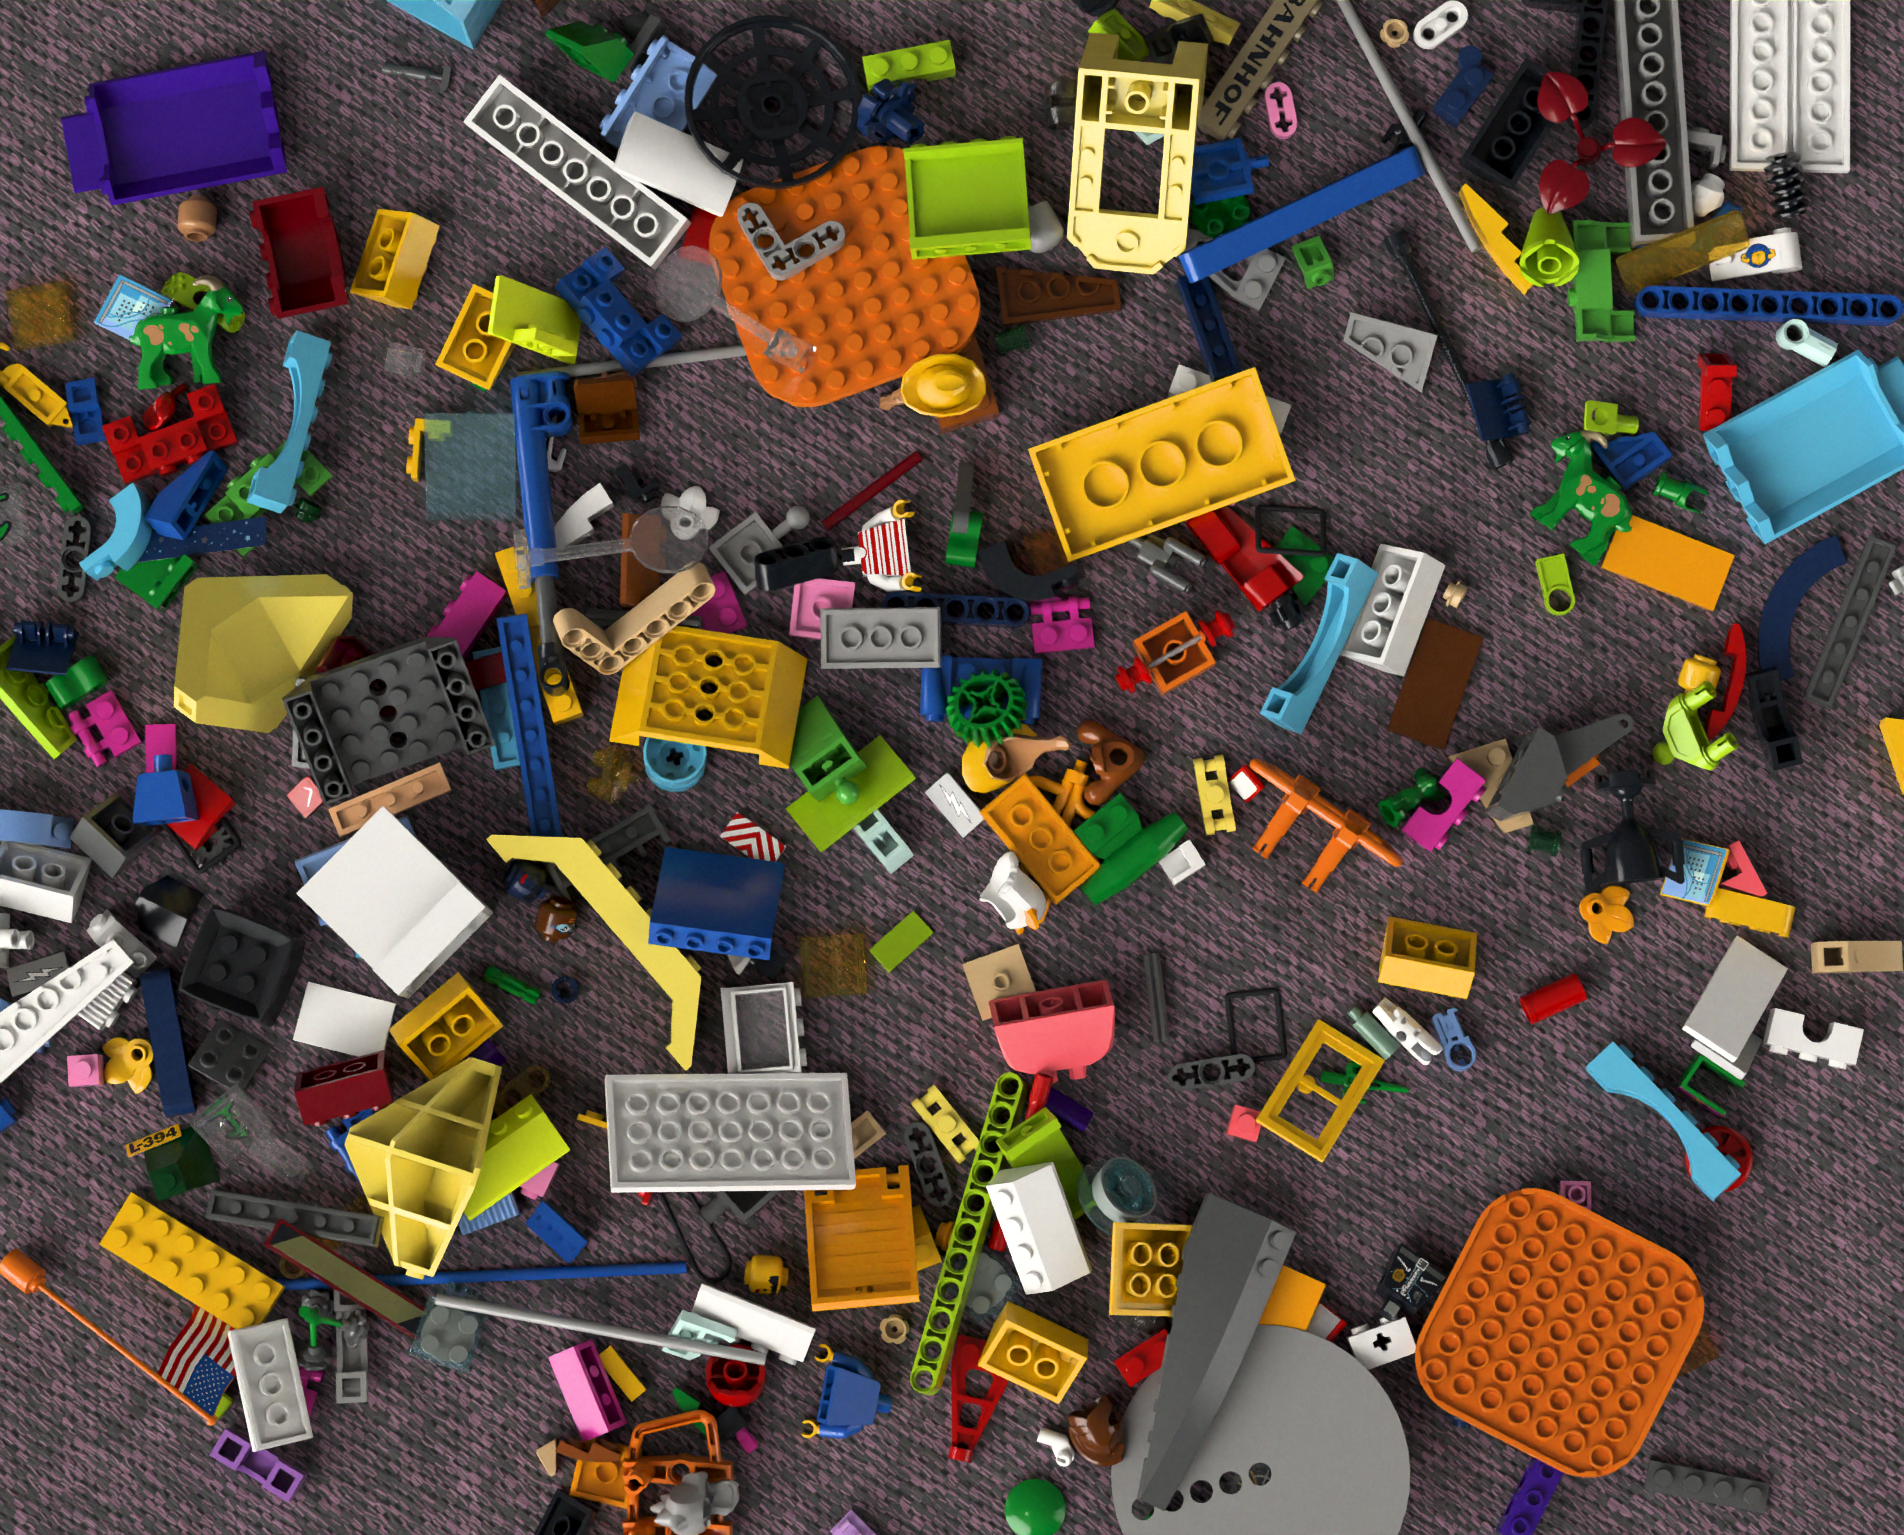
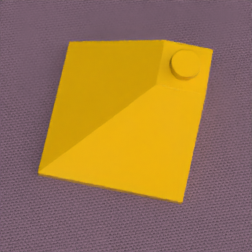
M1113 1222L1109 1315L1171 1317L1172 1306L1176 1305L1179 1287H1176L1178 1274L1181 1275L1184 1262L1181 1259L1182 1251L1193 1225Z

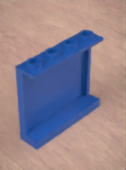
M665 847L650 919L648 944L769 960L779 896L783 885L785 863Z

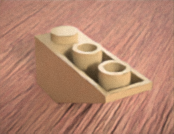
M1827 941L1812 943V974L1903 971L1902 941Z

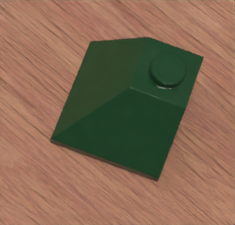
M201 1124L181 1130L182 1136L144 1151L148 1175L158 1202H164L220 1181Z

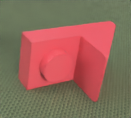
M1738 840L1724 847L1730 850L1726 864L1731 871L1736 870L1738 875L1720 883L1719 887L1758 898L1768 894L1740 841Z

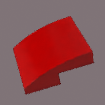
M190 763L183 772H187L190 775L199 820L166 825L197 851L218 830L215 825L236 803Z

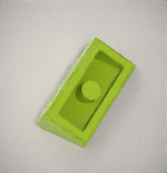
M1115 8L1107 11L1095 20L1088 30L1089 33L1119 35V60L1141 62L1150 54L1143 37Z

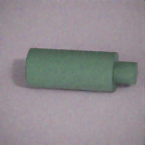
M1355 1006L1348 1013L1355 1021L1352 1026L1385 1060L1401 1046L1368 1010L1363 1013Z

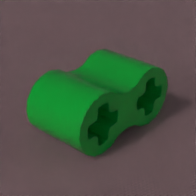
M953 509L945 564L975 568L983 513L970 511L967 534L953 533Z
M91 655L70 667L67 675H56L48 680L45 685L60 710H65L104 687L110 680L95 655Z

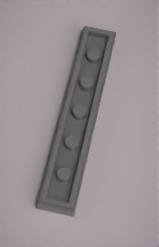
M1872 534L1868 536L1803 695V700L1827 710L1832 709L1898 545Z
M211 1189L205 1219L210 1221L272 1230L278 1219L281 1218L310 1237L377 1248L384 1217L216 1189Z

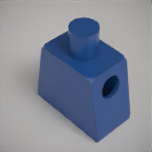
M155 755L154 772L139 774L137 777L133 823L153 826L199 820L189 773L173 770L172 755Z

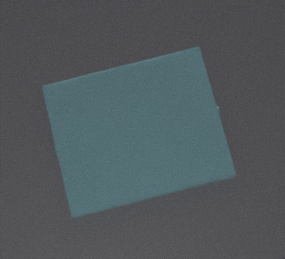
M471 411L467 413H424L426 520H468L469 522H474L475 520L516 521L515 413H473Z

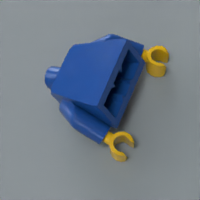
M825 1344L818 1345L819 1347L826 1348L828 1355L825 1359L814 1356L815 1359L821 1363L832 1361L833 1365L827 1364L817 1420L807 1418L802 1422L804 1424H811L814 1429L813 1433L803 1432L801 1433L803 1437L811 1438L816 1434H820L821 1437L845 1439L860 1432L864 1425H872L876 1412H890L892 1397L879 1394L880 1382L873 1380V1372L859 1358L840 1351L834 1353L831 1347Z

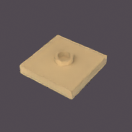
M1019 944L962 964L982 1021L992 1018L989 1007L990 1000L1036 992Z

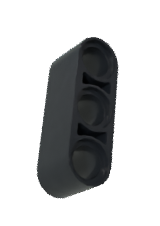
M822 536L757 554L754 558L757 588L763 591H773L834 574L838 570L836 541L831 537Z

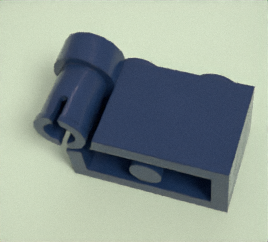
M1466 46L1460 50L1457 57L1460 72L1436 102L1432 110L1434 114L1455 129L1490 84L1494 76L1492 72L1480 64L1482 54L1475 46Z

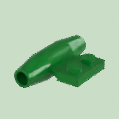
M1121 793L1117 794L1073 830L1094 856L1104 860L1096 872L1080 887L1081 890L1097 906L1128 888L1160 862L1189 829L1174 811L1142 829L1139 815Z

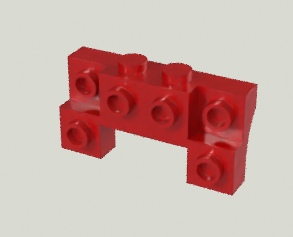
M215 384L186 394L194 417L144 436H139L131 416L102 426L110 450L116 459L123 481L127 486L132 482L135 483L159 473L161 477L171 475L178 471V466L185 463L192 466L210 450L217 452L239 443Z

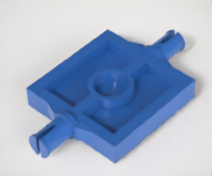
M1241 138L1196 146L1194 148L1191 185L1195 205L1253 194L1252 170L1269 167L1267 154L1249 158V155L1243 148Z

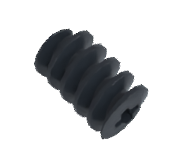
M1785 152L1767 157L1766 160L1771 161L1772 164L1764 167V171L1773 172V176L1767 178L1766 183L1775 184L1776 186L1768 190V194L1777 195L1778 197L1770 202V206L1779 207L1780 209L1773 212L1772 217L1791 218L1806 213L1809 202L1803 198L1806 196L1807 190L1802 187L1805 183L1804 177L1799 175L1803 171V167L1797 164L1801 160L1800 154L1797 152Z

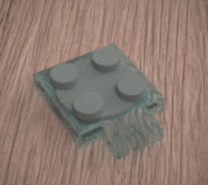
M985 1243L982 1247L965 1306V1311L980 1326L991 1316L996 1320L1007 1301L1028 1310L1014 1295L1022 1286L1020 1279ZM966 1256L955 1266L956 1270H962L966 1267ZM953 1284L946 1291L953 1298H956L959 1288Z
M450 1281L445 1294L453 1295L456 1288L455 1282ZM461 1285L457 1296L465 1298L468 1287ZM473 1289L469 1299L477 1300L479 1291ZM428 1296L408 1354L467 1374L487 1315L435 1305L436 1298Z

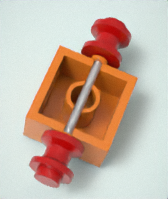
M1219 610L1215 611V619L1206 623L1201 619L1197 622L1200 631H1198L1187 611L1135 639L1132 645L1139 657L1133 658L1134 665L1127 669L1122 666L1116 668L1118 674L1114 677L1121 690L1124 692L1128 689L1132 694L1135 692L1136 684L1141 681L1150 684L1153 680L1161 695L1164 696L1213 668L1216 661L1205 642L1207 641L1213 648L1216 646V639L1225 635L1230 638L1233 636L1232 629L1235 628V625L1227 612L1222 614Z

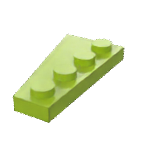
M14 635L0 646V699L50 756L56 759L76 742L77 738L59 708L53 707L47 695L49 692L44 683L39 684L32 672L6 670L16 638Z

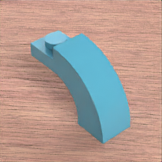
M133 482L109 500L116 514V524L111 537L106 543L79 563L84 572L96 581L110 575L117 565L127 572L137 563L149 543L152 527L145 520L144 516L151 504L145 492Z

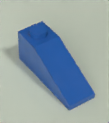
M210 450L158 493L144 516L145 520L156 533L185 541L227 473L228 467L215 451Z

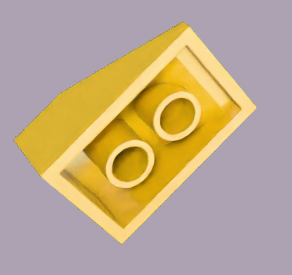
M473 284L435 365L490 391L517 344L488 333L493 293Z

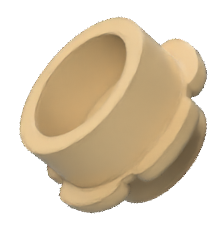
M1398 19L1387 20L1380 31L1381 40L1392 48L1405 44L1409 39L1407 24ZM1393 31L1397 32L1396 36L1392 35Z
M1458 580L1456 584L1450 582L1442 597L1447 600L1445 604L1447 607L1451 605L1457 609L1462 602L1468 587L1462 585L1461 580Z
M892 1314L888 1319L885 1318L880 1323L881 1337L885 1342L900 1344L906 1340V1334L909 1333L910 1328L908 1322L903 1320L902 1316ZM894 1326L897 1327V1332L895 1333L891 1330Z

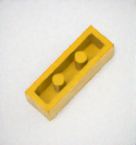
M611 1345L599 1354L605 1370L631 1402L647 1390Z

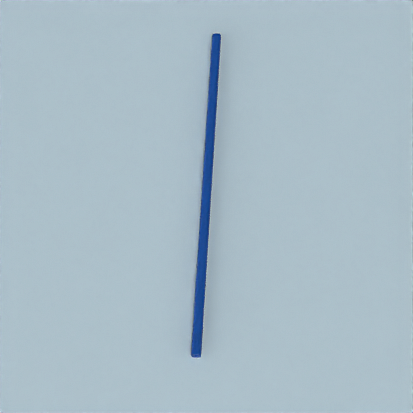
M686 1261L444 1271L435 1272L434 1277L425 1275L423 1280L405 1275L406 1273L374 1274L372 1276L388 1286L683 1274L687 1273ZM315 1277L274 1279L286 1286L283 1291L332 1289Z

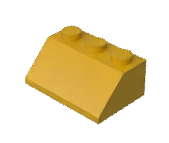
M378 209L350 293L396 308L412 310L418 296L422 277L427 270V263L432 248L437 240L440 225L412 212Z
M1388 916L1378 982L1467 999L1475 973L1477 933Z
M457 972L393 1025L389 1032L399 1047L429 1080H432L461 1062L504 1025L475 989Z
M1007 1301L993 1324L978 1366L1059 1404L1088 1358L1089 1339Z

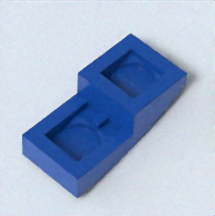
M95 378L65 383L68 409L72 417L74 438L77 446L106 441L107 439L102 428L104 421Z

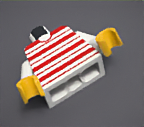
M898 500L894 506L877 513L863 525L862 531L858 532L859 546L841 548L843 566L861 564L863 577H867L870 584L887 592L921 591V587L913 586L914 579L922 578V575L911 572L905 519L900 520V518L914 516V511L906 513L904 511L905 504L910 503L911 500Z

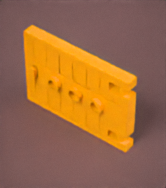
M909 1165L898 1166L899 1173L887 1174L886 1167L855 1170L856 1186L852 1190H804L812 1311L920 1302ZM900 1185V1188L888 1189V1186ZM826 1191H827V1195H819V1196H816V1193H815V1192H826Z

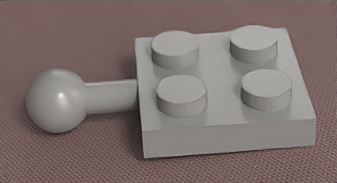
M793 506L788 510L786 520L770 530L758 513L754 512L708 548L746 596L757 588L755 556L765 551L783 547L778 540L792 529L805 528L810 521V514L803 506Z

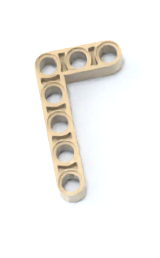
M695 562L684 567L605 631L573 608H565L557 612L553 618V623L564 647L604 675H611L621 670L710 600L716 590L706 566Z

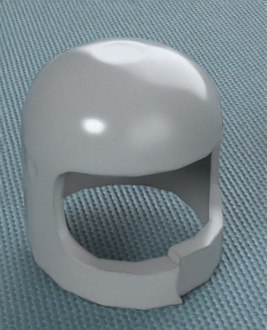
M1043 201L1028 207L1030 231L1032 234V250L1029 251L1033 253H1044L1053 249L1062 240L1064 234L1063 225L1048 201Z

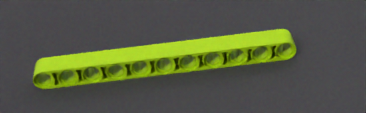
M1012 1072L1002 1074L996 1082L910 1375L911 1386L914 1390L924 1395H934L942 1387L994 1210L986 1188L990 1181L981 1182L980 1173L986 1168H992L993 1179L1000 1170L1006 1169L1008 1162L1001 1149L996 1153H989L988 1146L992 1140L999 1139L1018 1126L1027 1097V1084L1019 1075ZM1011 1081H1017L1019 1084L1017 1092L1007 1095L1005 1092L1007 1084ZM1003 1110H1009V1120L1004 1124H998V1114ZM977 1197H983L985 1201L984 1207L980 1211H972L971 1204L973 1200ZM969 1226H974L976 1229L975 1237L970 1241H964V1230ZM965 1255L967 1257L966 1267L962 1270H956L954 1267L956 1258ZM953 1284L957 1285L959 1288L957 1297L948 1300L945 1295L947 1288ZM943 1314H948L950 1324L945 1329H939L937 1326L938 1318ZM939 1343L942 1348L941 1354L937 1358L931 1359L928 1354L929 1348L933 1344ZM925 1373H931L933 1377L932 1384L928 1388H922L920 1386L921 1376Z

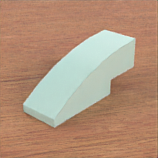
M875 810L853 828L890 874L914 856L906 843L878 810Z

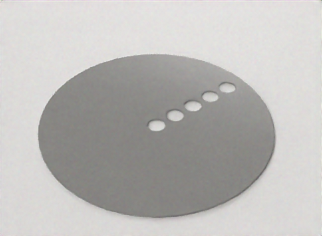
M1257 1325L1227 1394L1177 1488L1183 1495V1505L1177 1511H1162L1154 1507L1153 1515L1147 1520H1139L1132 1513V1505L1138 1496L1144 1459L1148 1458L1150 1447L1148 1436L1149 1431L1153 1430L1156 1412H1153L1155 1399L1159 1398L1161 1384H1158L1161 1368L1149 1375L1139 1387L1122 1418L1123 1437L1121 1442L1124 1444L1125 1450L1122 1455L1123 1461L1112 1465L1111 1484L1116 1516L1123 1535H1398L1407 1510L1411 1470L1407 1441L1398 1413L1380 1383L1363 1364L1342 1348L1315 1334L1277 1325ZM1256 1463H1264L1271 1469V1478L1265 1485H1255L1249 1478V1470ZM1226 1472H1236L1242 1479V1486L1235 1494H1227L1220 1488V1478ZM1199 1480L1209 1482L1213 1489L1212 1497L1204 1503L1194 1501L1190 1494L1191 1486Z

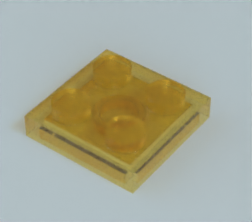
M65 281L6 291L16 351L75 341Z

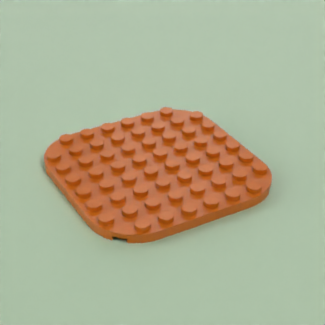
M873 146L849 153L844 156L836 167L821 178L808 184L788 189L756 187L745 191L728 202L722 217H716L709 238L711 260L753 374L761 387L772 397L797 407L822 406L903 377L914 363L932 355L958 354L970 342L971 336L980 321L981 302L979 291L966 256L912 260L903 149L892 146ZM827 162L794 173L793 178L798 179L811 174ZM780 178V179L775 180V181H772V182H778V181H782V180H781V178ZM746 203L758 204L765 212L784 245L825 222L837 221L844 227L846 243L840 250L791 278L778 281L770 276L742 231L737 213L739 208ZM748 213L746 215L747 220L752 222L756 231L760 228L757 224L756 215L753 216L751 213ZM832 231L827 233L828 238H831L833 241L838 239V233L834 234ZM764 235L758 240V245L762 248H769L774 243V238L770 235ZM819 237L815 238L818 241L820 250L824 247ZM810 244L802 245L798 250V254L802 257H810L815 252V248ZM793 252L789 253L794 264H797L798 262L795 260ZM780 260L775 262L776 268H780L781 271L786 269L785 263H782Z
M1537 1188L1513 1191L1494 1200L1480 1215L1417 1340L1415 1364L1418 1378L1429 1398L1441 1409L1565 1474L1576 1477L1593 1478L1608 1475L1625 1466L1637 1454L1672 1387L1702 1325L1704 1316L1702 1290L1692 1269L1680 1257L1669 1250L1554 1192Z

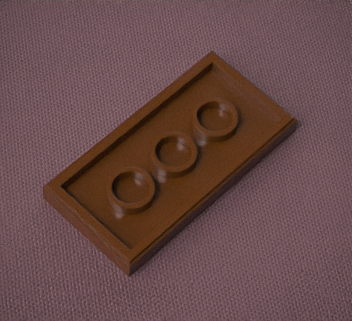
M1427 617L1387 731L1443 751L1483 637Z

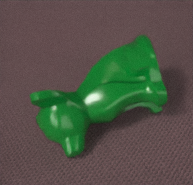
M1424 767L1418 768L1415 772V786L1405 788L1395 796L1390 795L1379 802V811L1389 826L1394 828L1399 826V823L1406 818V813L1413 810L1422 798H1427L1432 802H1438L1444 798V794L1438 791V780L1431 774H1426Z

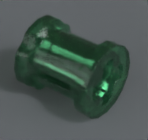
M1022 323L1017 324L1016 328L1001 333L998 331L993 332L1001 357L1006 356V352L1021 347L1024 349L1030 348Z
M1531 825L1526 843V851L1538 850L1550 853L1552 857H1556L1561 841V831L1549 832L1537 829L1535 825Z

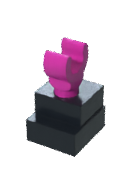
M727 1406L714 1417L717 1422L718 1432H721L727 1440L735 1435L744 1450L750 1454L758 1447L759 1442L744 1428L749 1419L741 1411L740 1407Z

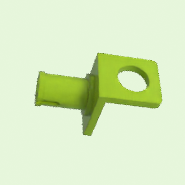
M1593 400L1585 402L1584 429L1587 431L1601 432L1605 437L1616 434V432L1633 435L1638 430L1639 420L1637 416L1617 414L1618 404ZM1594 409H1595V421H1593V419H1592V413H1593Z

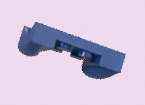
M942 655V668H921L920 717H926L928 722H944V717L948 718L946 714V707L949 706L947 697L954 695L952 686L961 687L960 678L965 680L971 679V672L978 676L981 675L982 669L987 670L988 674H990L995 668L999 671L1000 675L1006 672L1010 675L1011 679L1015 678L1020 687L1023 688L1028 706L1025 710L1026 719L1020 720L1021 724L1034 725V721H1040L1042 659L965 658ZM1004 696L1002 699L1003 704L1001 707L1006 710L1009 701L1007 696ZM970 706L967 707L965 718L971 717L970 712L972 708Z

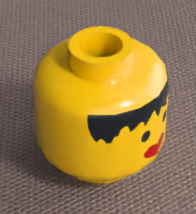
M755 1254L751 1261H746L744 1285H748L751 1293L777 1295L781 1286H787L789 1268L783 1267L782 1258L779 1256Z

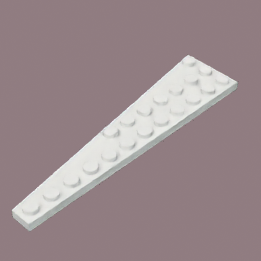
M113 939L0 1012V1084L136 962L117 939Z

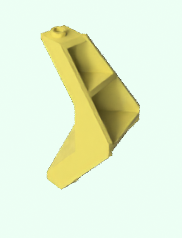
M327 574L196 578L184 586L174 684V707L198 724L263 733L271 732L279 726L288 714L282 698L295 689L296 678L299 676L310 677L316 673V667L332 639L340 636L351 620L353 592Z
M469 1057L349 1129L344 1144L373 1215L384 1217L381 1234L394 1265L407 1269L405 1275L421 1280L424 1279L425 1275L434 1277L471 1197L482 1166L502 1070L501 1066Z

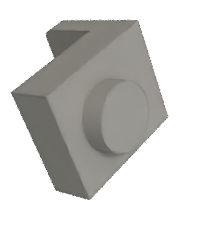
M1699 127L1692 128V131L1687 130L1688 149L1711 152L1709 170H1715L1719 162H1724L1726 145H1722L1723 135L1710 134V130Z

